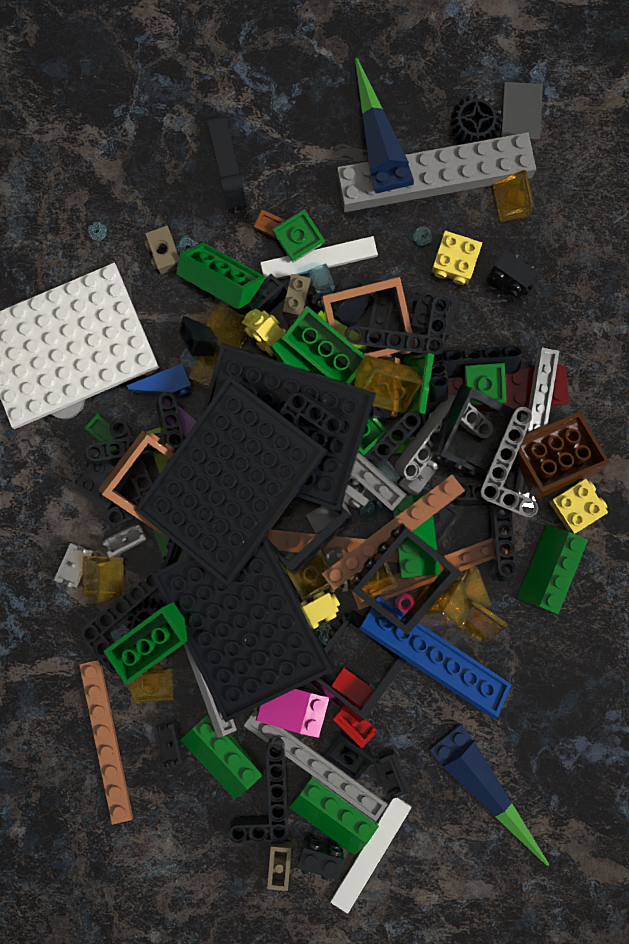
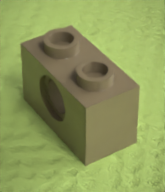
M168 226L145 233L148 240L144 242L148 252L152 251L154 258H151L154 269H158L161 274L177 269L179 255ZM160 248H167L164 254H158Z
M291 274L283 308V317L296 319L306 307L311 278Z
M281 841L271 843L267 889L288 891L292 842Z

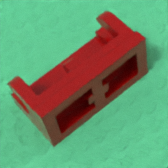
M345 668L340 670L330 685L332 689L357 708L362 706L373 690L372 687Z
M342 708L333 716V720L361 748L376 734L377 729L366 718L359 723Z

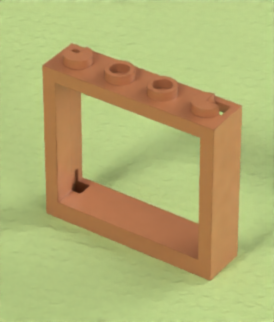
M400 277L321 296L327 323L336 330L331 302L395 287L404 332L412 333ZM411 338L409 341L411 348H415L414 338ZM384 348L364 353V355L372 359L376 357L387 359L392 357V353L399 352L402 355L410 352Z
M142 430L98 490L106 498L167 538L164 533L135 510L137 505L113 490L148 443L170 459L175 454L176 450L167 443L162 445L158 442L160 440L158 436L152 432L147 434Z

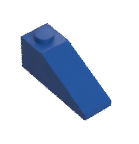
M183 364L127 385L128 389L133 393L161 395L163 392H170L174 396H184L190 392L189 390L193 389Z

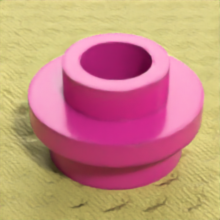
M406 593L398 595L395 599V607L404 613H407L415 603L413 597ZM404 599L408 601L406 607L401 606V601Z

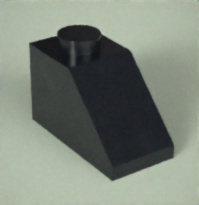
M183 316L179 333L191 356H213L215 348L218 346V338L212 329L196 320Z

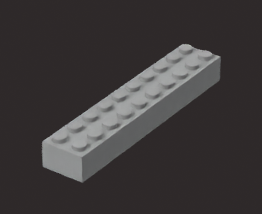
M529 132L407 154L406 157L414 179V185L375 194L370 178L369 162L337 167V178L344 212L529 179L533 177L536 165Z

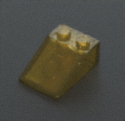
M468 598L464 599L452 617L456 620L455 625L462 630L468 628L472 631L471 636L479 642L482 639L486 642L490 641L509 625L477 601Z

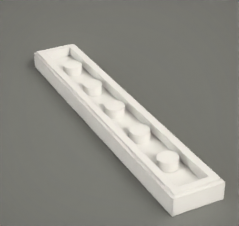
M372 236L313 250L294 263L286 256L261 262V267L265 278L272 274L277 279L291 277V274L300 275L378 257L374 237Z
M398 797L391 799L378 820V829L369 842L360 850L331 898L330 903L347 914L349 913L412 808L411 805Z

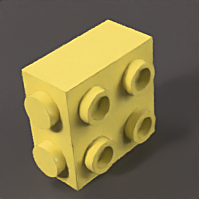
M445 231L431 273H434L438 278L445 279L447 277L453 279V282L460 285L468 284L482 242Z
M257 309L248 312L242 321V324L246 327L244 331L251 338L254 337L258 341L256 343L258 347L264 352L266 351L270 356H273L274 353L269 346L279 340L286 332L284 328L281 329L278 326L279 321L263 310L261 312Z
M587 479L579 481L549 500L550 505L567 531L573 534L608 513L605 501L602 498H598L595 493V486L591 481H587Z
M323 590L313 596V601L309 603L306 600L301 602L314 629L319 626L318 622L325 619L327 622L337 616L336 612L339 611L337 606L340 603L335 594L330 595L329 592L325 593Z

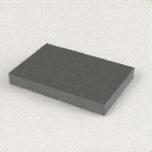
M504 82L501 137L529 132L530 142L540 141L543 84Z

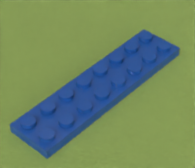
M380 596L375 599L400 620L405 615L404 612ZM371 606L359 627L360 631L491 718L496 719L499 716L512 684L419 622L407 635Z

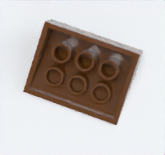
M580 412L526 434L516 455L525 484L534 500L602 472L610 463Z

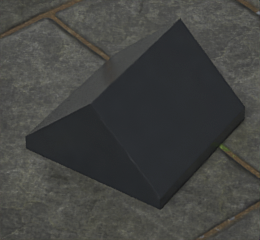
M344 276L331 293L362 285ZM367 293L331 302L333 317L347 327L355 325L372 305L374 299Z
M341 731L323 756L355 780L375 760L372 753L365 748H361L354 740Z

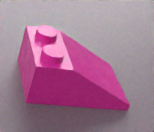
M298 687L259 706L255 720L299 734L319 738L329 698L323 693Z

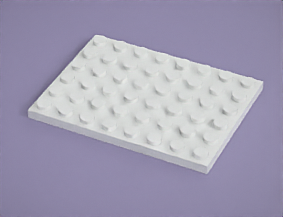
M115 263L0 311V398L13 429L159 368Z

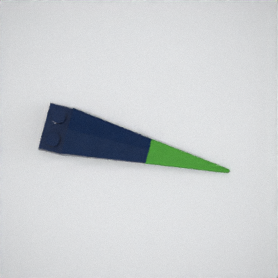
M356 58L355 64L370 178L375 194L414 185L409 161L359 60Z
M458 723L429 747V750L462 786L545 865L549 866L548 861L475 741L463 726Z

